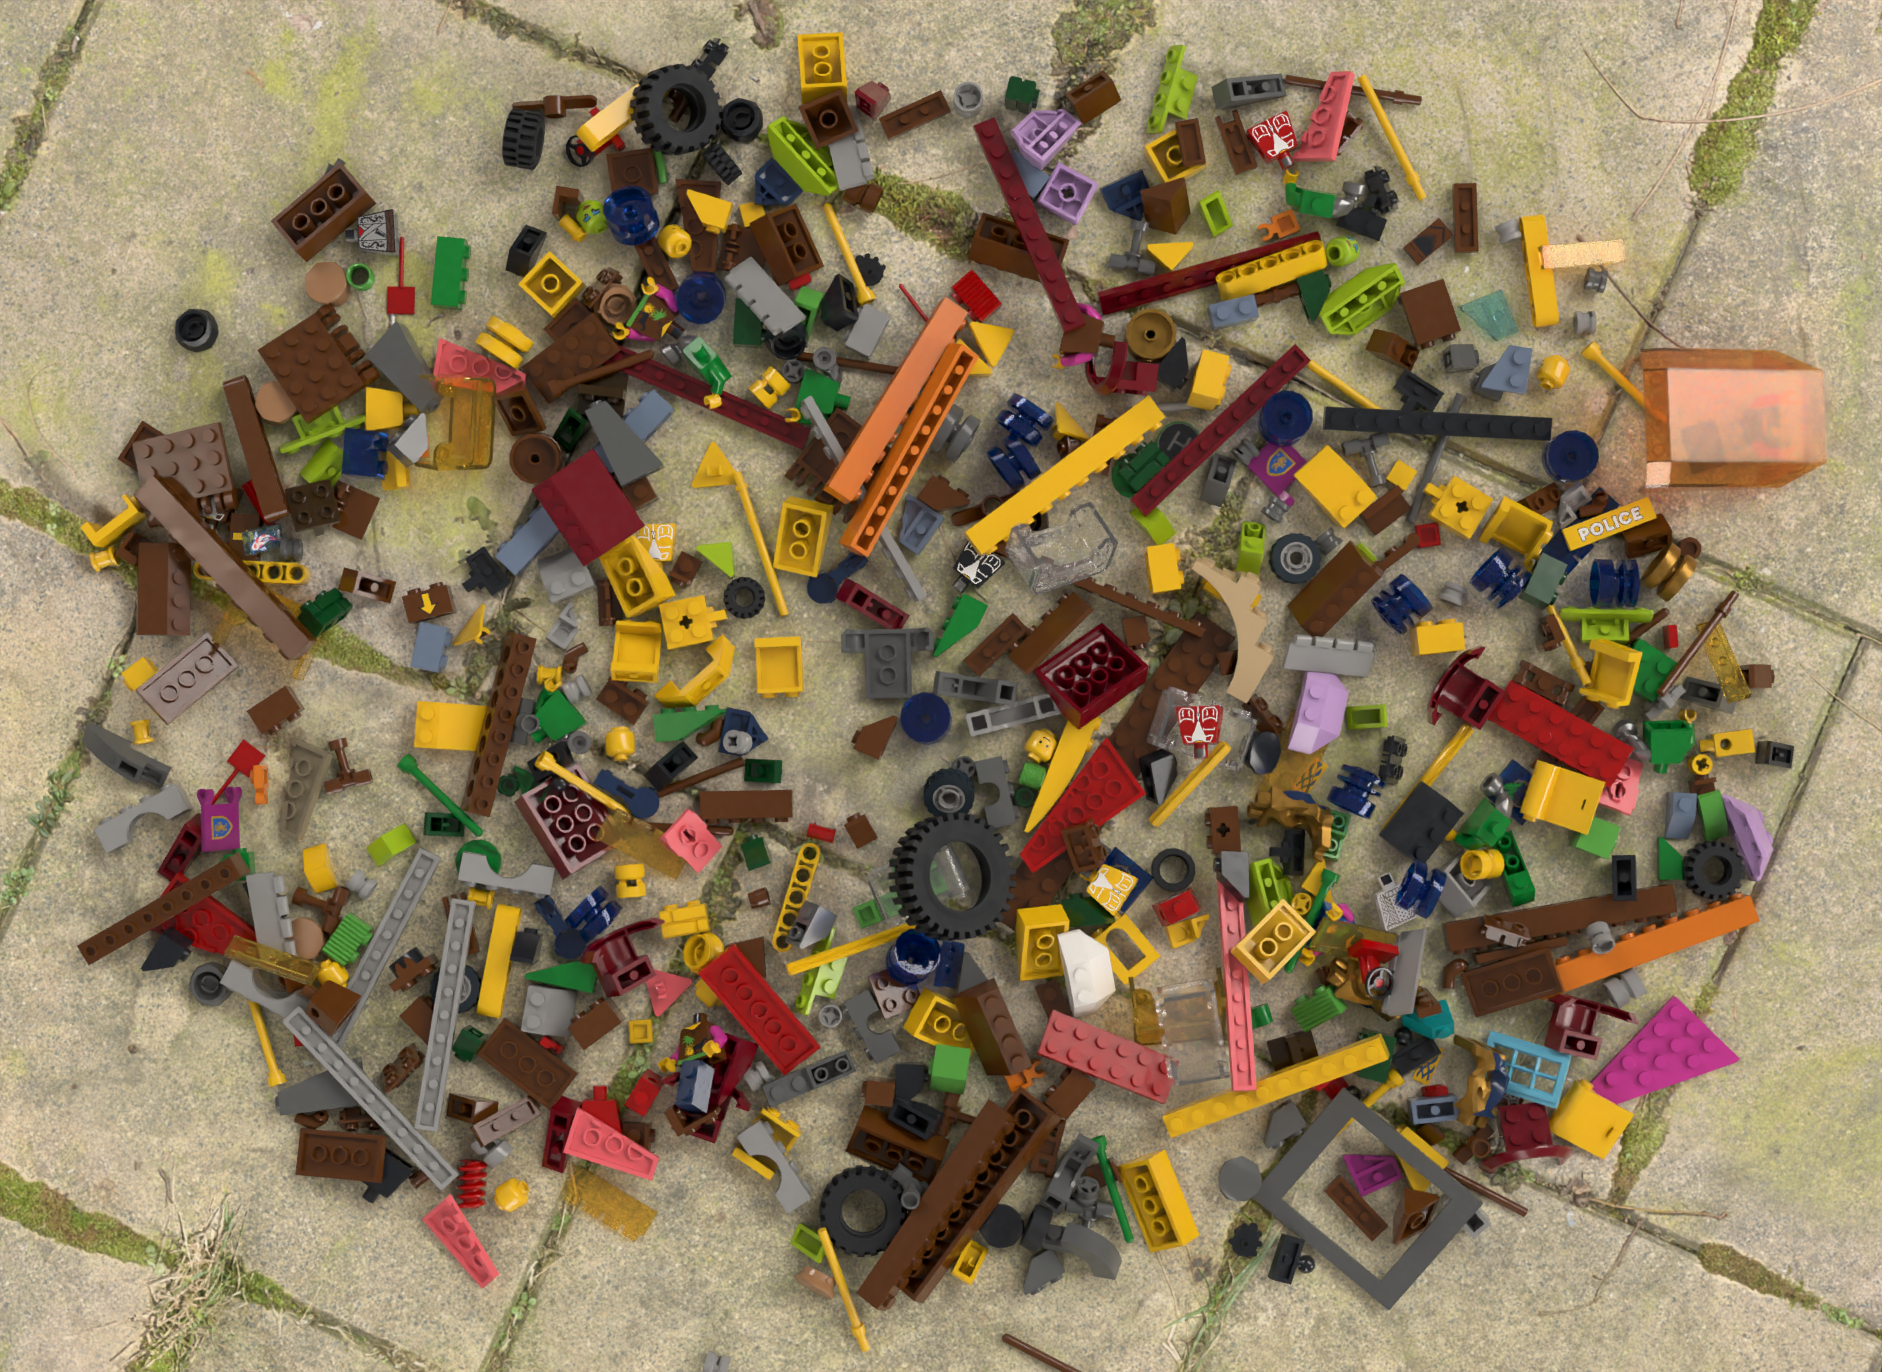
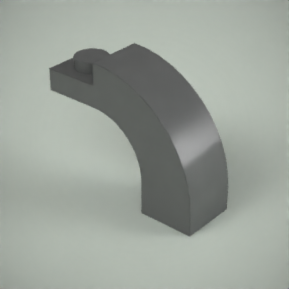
M936 671L932 694L1015 706L1018 683Z
M1079 1133L1058 1163L1039 1204L1059 1215L1068 1203L1079 1177L1097 1152L1100 1144Z
M1070 1222L1067 1223L1066 1227L1050 1224L1042 1242V1247L1045 1249L1071 1253L1083 1259L1090 1266L1094 1277L1115 1280L1122 1263L1118 1250L1109 1240L1089 1228Z

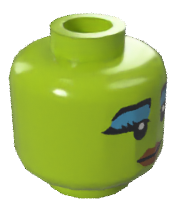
M597 200L582 202L577 209L576 218L584 231L588 234H601L605 232L610 222V215L602 203Z
M1340 236L1328 242L1325 253L1331 265L1343 267L1356 262L1360 250L1357 241L1353 237Z

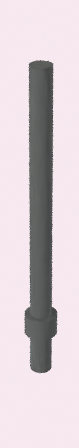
M1456 393L1451 408L1447 409V412L1459 413L1465 396ZM1440 435L1406 519L1410 523L1415 524L1426 496L1422 491L1427 483L1432 481L1449 436Z

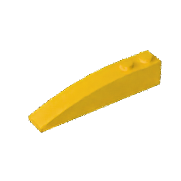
M1099 716L1079 730L1069 720L1066 721L1057 749L1052 757L1024 828L1025 832L1029 833L1047 814L1072 779L1085 751L1090 752L1094 742L1090 738L1094 730L1098 732L1102 722V718H1099Z

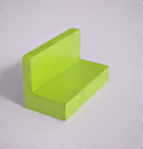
M326 439L300 471V475L309 483L329 479L333 487L355 459L330 439Z

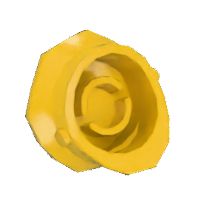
M706 931L701 934H695L687 940L684 946L683 960L690 968V971L698 974L699 969L724 951V945L714 933Z

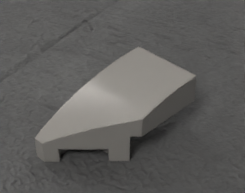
M1579 481L1561 496L1557 522L1561 529L1577 519L1575 512L1578 511V507L1584 506L1593 500Z
M571 601L566 605L559 615V619L546 636V640L564 652L578 633L573 602Z

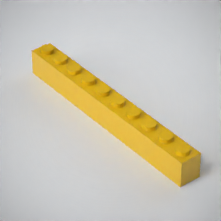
M1148 395L965 531L963 535L979 556L983 553L988 556L998 548L996 544L1003 539L1007 542L1016 535L1014 530L1019 526H1022L1024 529L1034 522L1033 516L1040 512L1043 515L1053 507L1051 503L1058 498L1062 501L1070 495L1069 489L1074 485H1077L1079 488L1090 480L1088 478L1090 473L1095 471L1098 474L1108 466L1106 461L1113 457L1116 460L1126 453L1124 448L1130 443L1134 447L1144 439L1142 434L1150 430L1152 433L1161 427L1162 423L1160 421L1165 416Z
M1380 1033L1256 1078L1257 1090L1232 1092L1231 1088L1168 1110L1162 1118L1170 1138L1381 1063L1388 1060L1390 1054Z

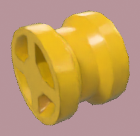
M1306 893L1296 894L1291 901V907L1301 917L1306 919L1315 898Z

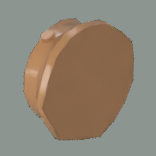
M336 262L316 263L306 274V294L313 301L321 304L331 303L333 306H339L348 301L351 293L350 285L343 268Z
M611 283L594 303L595 314L602 323L612 328L616 327L615 324L617 322L625 325L637 308L636 299L632 291L625 285Z
M278 381L265 383L259 389L255 407L267 424L279 426L285 424L296 415L297 408Z
M299 917L291 922L293 936L285 939H294L297 956L290 958L301 962L316 958L322 953L321 950L330 939L329 933L323 931L322 926L312 919Z
M804 1266L802 1272L794 1275L797 1283L828 1300L833 1299V1289L836 1285L834 1277L827 1276L809 1266Z

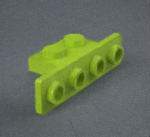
M1182 44L1170 46L1166 53L1164 70L1160 75L1159 88L1154 97V106L1147 122L1146 133L1150 135L1162 134L1167 115L1180 120L1187 119L1198 75L1181 68L1186 46Z
M337 405L309 424L298 413L292 417V420L300 437L281 444L279 447L280 454L286 452L288 455L293 454L306 444L314 446L320 443L322 438L330 436V438L337 437L343 434V430L350 427L352 430L358 429L365 425L366 412L344 420Z
M1567 606L1561 608L1558 614L1562 621L1581 622V643H1590L1591 639L1604 638L1618 644H1628L1629 623H1651L1654 611L1643 607L1635 608L1634 610H1624L1622 607H1613L1611 609H1601L1599 607L1577 609L1574 606Z
M832 927L828 937L815 942L810 956L830 949L836 930L835 927ZM848 956L806 971L802 978L800 993L795 1000V1011L808 1016L815 994L835 999Z

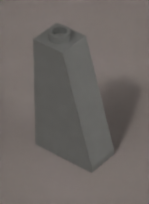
M395 322L368 351L366 356L421 412L430 414V412H434L439 408L444 396L409 329L404 324Z
M595 401L589 405L588 410H585L623 488L665 468L658 457L606 401Z
M362 1056L352 1059L364 1072ZM328 1070L277 1092L278 1096L275 1097L276 1109L280 1110V1115L360 1105Z

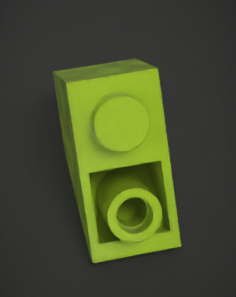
M1243 521L1237 552L1236 571L1252 572L1259 575L1264 555V524Z

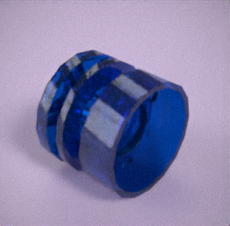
M707 271L694 272L682 281L676 295L677 308L681 316L687 321L695 324H707L715 320L722 312L726 300V289L722 281L715 274ZM706 292L705 297L707 299L698 300L699 295L697 293Z
M1503 547L1494 552L1469 580V583L1479 593L1488 587L1491 588L1487 596L1488 601L1493 600L1497 595L1499 596L1493 604L1497 609L1512 601L1521 592L1531 576L1528 570L1517 575L1523 567L1521 564H1517L1512 569L1508 567L1513 560V556Z
M1594 559L1589 581L1592 606L1610 607L1614 598L1617 607H1623L1624 604L1626 607H1635L1640 589L1637 561L1627 560L1625 562V560H1618L1614 569L1612 559Z
M1400 573L1389 583L1393 594L1391 595L1387 591L1381 590L1379 592L1381 598L1375 596L1371 599V603L1380 618L1390 628L1404 635L1408 631L1405 624L1411 628L1415 625L1410 616L1411 614L1422 619L1433 607L1421 590L1410 579Z
M1342 764L1340 770L1347 773L1348 777L1337 774L1336 778L1344 783L1343 788L1332 786L1326 800L1344 810L1370 820L1376 805L1369 801L1368 798L1369 796L1380 798L1382 794L1375 791L1373 787L1384 790L1386 783L1381 781L1375 774L1363 768Z
M914 929L902 932L886 954V969L890 976L898 983L906 986L917 985L925 981L937 967L941 958V947L935 938H927L924 936L925 933H917Z

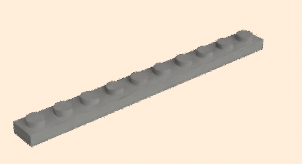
M809 396L800 402L802 405L800 407L801 413L806 420L810 419L814 426L811 428L812 432L825 445L823 450L829 460L833 459L835 465L838 466L845 453L813 397ZM863 484L860 487L862 493L856 500L859 505L867 492ZM885 525L878 538L883 546L881 551L887 560L890 559L894 565L892 570L897 579H902L905 584L904 591L907 597L917 602L925 598L926 594Z
M422 847L418 850L347 986V989L360 994L361 998L353 1013L331 1037L341 1048H343L442 859Z
M452 898L415 1129L439 1131L476 901Z
M301 1005L282 1021L441 1191L459 1175V1172L418 1129L414 1128L415 1126L343 1049L305 1013V1009Z

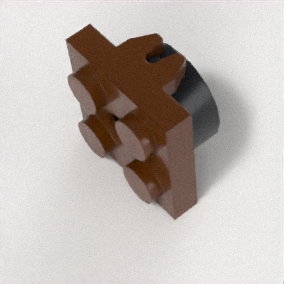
M416 946L389 966L397 978L389 986L394 992L409 990L418 983L416 979L419 976L421 978L426 977L437 969L435 964L439 962L435 954L424 957Z

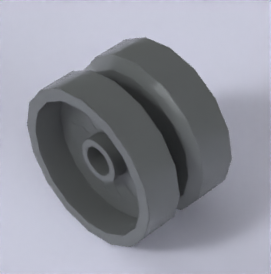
M956 404L951 406L929 446L935 452H939L948 442L949 445L945 451V458L954 464L972 442L975 432L981 423V420L973 415H969L960 425L964 410Z

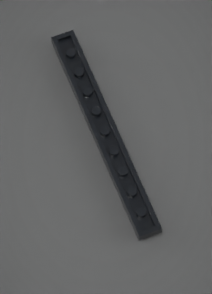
M1324 406L1322 429L1550 441L1552 418Z

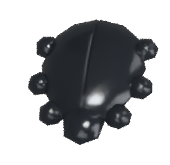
M869 253L865 254L864 257L861 255L856 256L855 261L866 287L878 284L883 278L886 266L878 262V257L870 258Z
M1243 1223L1241 1230L1238 1228L1234 1229L1235 1235L1228 1242L1232 1245L1233 1251L1239 1256L1255 1257L1257 1256V1248L1262 1246V1241H1259V1237H1262V1232L1257 1231L1258 1226L1256 1223H1250L1249 1226Z

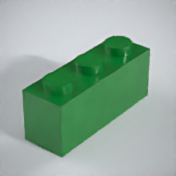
M437 236L431 305L434 308L462 310V304H466L467 291H464V283L468 282L469 268H466V262L471 257V245H468L467 240L464 238Z

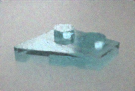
M1502 289L1460 306V310L1475 320V323L1485 329L1495 341L1519 332Z

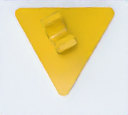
M970 322L969 328L976 339V345L979 344L982 350V356L986 357L990 367H995L1013 337L1014 330L984 323Z
M1056 402V423L1051 427L1054 431L1052 436L1058 441L1064 435L1083 441L1089 440L1090 437L1059 402Z
M711 442L691 484L693 488L735 485L732 473L736 471L715 442Z
M480 604L453 640L452 644L454 646L471 640L482 644L483 641L479 638L482 631L490 634V630L483 625L484 604Z

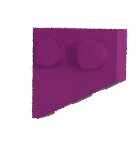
M1342 1155L1361 1197L1404 1178L1393 1155Z

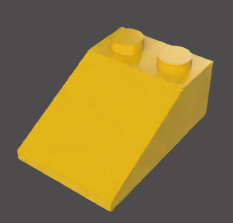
M843 32L797 34L802 104L841 88L847 102Z
M1328 444L1293 474L1335 526L1343 529L1378 498L1356 472Z
M789 496L783 502L773 568L817 578L830 531L833 505Z
M635 535L628 537L599 557L626 618L642 616L659 606V604L676 596L666 574Z
M417 701L414 747L476 751L487 706Z
M1282 899L1230 952L1264 984L1291 959L1316 931Z
M1061 904L1017 909L1015 930L1018 978L1020 981L1064 976L1057 934L1069 931L1070 920Z
M924 987L903 1028L912 1036L934 1046L941 1044L971 1049V1057L975 1048L954 1001Z

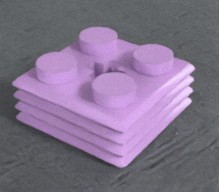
M1057 163L1038 199L1037 205L1077 225L1095 193L1098 183L1061 163ZM1068 189L1071 190V195L1073 197H1068L1067 199H1065L1063 197L1064 194L1062 193V191L1066 192Z

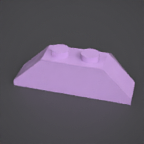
M1057 109V111H1032L1012 130L1011 135L1022 156L1032 166L1042 170L1063 149L1082 122L1064 109Z
M1304 671L1287 747L1288 750L1310 755L1339 737L1349 692L1336 674Z
M1721 794L1727 826L1738 853L1743 858L1742 862L1745 865L1750 881H1760L1773 852L1771 846L1773 844L1772 836L1768 831H1765L1762 824L1764 817L1756 807L1729 795Z

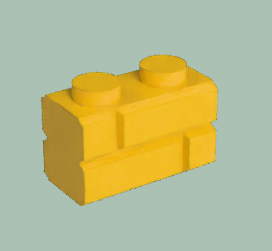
M699 899L686 902L687 906L678 908L677 904L663 906L664 910L659 911L660 919L665 921V923L661 924L663 939L710 931L706 903L700 904Z

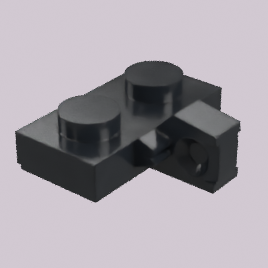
M1367 194L1364 204L1358 203L1357 207H1353L1349 214L1339 217L1336 226L1380 241L1387 219L1376 216L1378 210L1374 209L1373 206L1377 197Z
M1407 369L1403 371L1392 388L1402 395L1400 401L1404 404L1400 410L1412 411L1414 409L1418 411L1421 407L1426 411L1433 412L1444 395L1442 391Z
M484 546L465 559L472 568V571L469 572L471 578L462 583V586L468 593L476 587H479L480 590L486 587L491 596L494 597L511 584Z
M1285 829L1281 847H1269V856L1280 857L1283 875L1303 876L1305 830Z

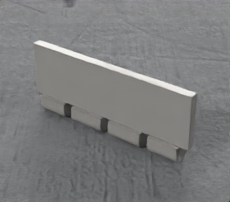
M855 106L849 107L858 132L828 144L840 191L867 184L866 181L874 179L872 165L869 162V153L866 143H864L865 138L862 126L859 124L858 110Z
M752 257L729 271V275L725 277L724 281L734 292H737L736 294L750 307V310L761 322H764V325L773 335H777L781 331L784 334L806 319L805 315Z
M1295 634L1293 642L1288 643L1282 667L1284 669L1368 677L1375 652L1372 642L1356 641L1354 645V641L1335 638L1333 642V638L1314 636L1312 639L1309 635Z
M274 871L247 874L246 881L261 964L288 962L289 958L297 956L294 939H285L293 936L291 918H282L281 916L290 913L287 895L278 896V893L286 891L283 875H274Z
M1426 929L1401 932V936L1393 937L1392 945L1398 946L1399 955L1389 961L1388 970L1393 975L1394 985L1390 994L1382 1001V1013L1389 1016L1413 1013ZM1387 975L1386 984H1385V988H1386V989L1388 988V985H1389V976H1388V975Z

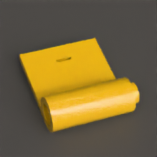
M1537 760L1520 813L1524 814L1523 819L1536 822L1538 818L1588 835L1606 782Z
M1576 1079L1557 1106V1109L1554 1110L1548 1119L1550 1131L1604 1160L1634 1114L1598 1095L1592 1089L1594 1087L1593 1084L1586 1079Z

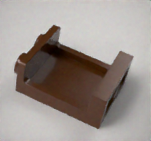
M1444 279L1399 294L1397 300L1399 305L1403 306L1414 338V347L1421 346V349L1424 350L1434 346L1435 341L1441 339L1443 343L1456 338L1455 334L1461 331Z

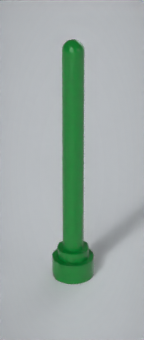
M407 754L400 760L397 767L403 773L412 774L475 836L480 837L483 835V830L418 768L417 760L411 754Z
M1323 868L1320 875L1322 877L1320 881L1322 884L1305 920L1311 927L1315 923L1330 887H1333L1335 883L1337 884L1341 876ZM1304 945L1286 963L1284 967L1286 973L1290 974L1293 972Z
M1099 1135L1091 1138V1140L1100 1144L1095 1154H1097L1125 1242L1130 1244L1134 1241V1237L1105 1152L1107 1150V1140L1105 1135Z

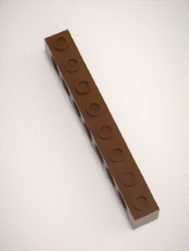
M507 631L460 809L466 812L490 817L534 652L536 638Z
M238 852L82 942L77 947L89 966L251 871Z

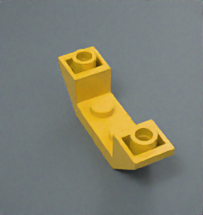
M723 634L706 648L714 661L689 681L687 685L680 689L670 680L654 695L666 708L695 707L730 676L735 647Z

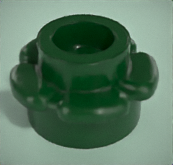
M512 774L503 775L500 777L497 789L500 794L511 797L515 795V792L519 791L520 783L517 781V777Z
M1022 786V788H1017L1014 791V802L1018 807L1029 808L1036 800V794L1030 787Z

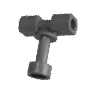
M1131 220L1130 229H1134L1130 252L1125 251V255L1111 253L1108 267L1122 270L1130 268L1138 270V273L1154 275L1156 262L1143 259V254H1139L1143 231L1148 232V222Z
M1379 432L1370 435L1369 438L1359 441L1357 438L1341 443L1344 457L1358 453L1359 457H1365L1370 478L1366 479L1369 488L1386 483L1384 474L1379 475L1373 454L1377 453L1376 448L1390 444L1388 433Z
M521 697L517 712L519 715L516 717V727H513L510 742L526 745L528 733H533L539 728V719L533 715L535 700Z
M898 1163L890 1176L903 1186L902 1205L907 1209H915L930 1185L924 1180L920 1182L913 1178V1172L901 1163Z
M1070 1197L1065 1205V1212L1079 1214L1078 1218L1082 1219V1226L1091 1229V1222L1096 1221L1097 1217L1112 1218L1113 1204L1096 1201V1204L1091 1206H1082L1074 1198Z

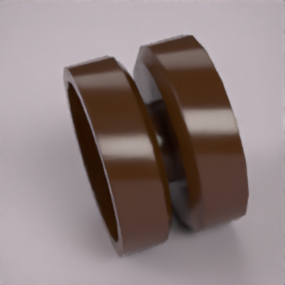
M543 432L530 433L520 437L513 444L509 454L510 466L513 473L520 480L529 484H539L561 469L563 450L560 443L553 436ZM534 454L540 457L539 461H533L532 457H534Z

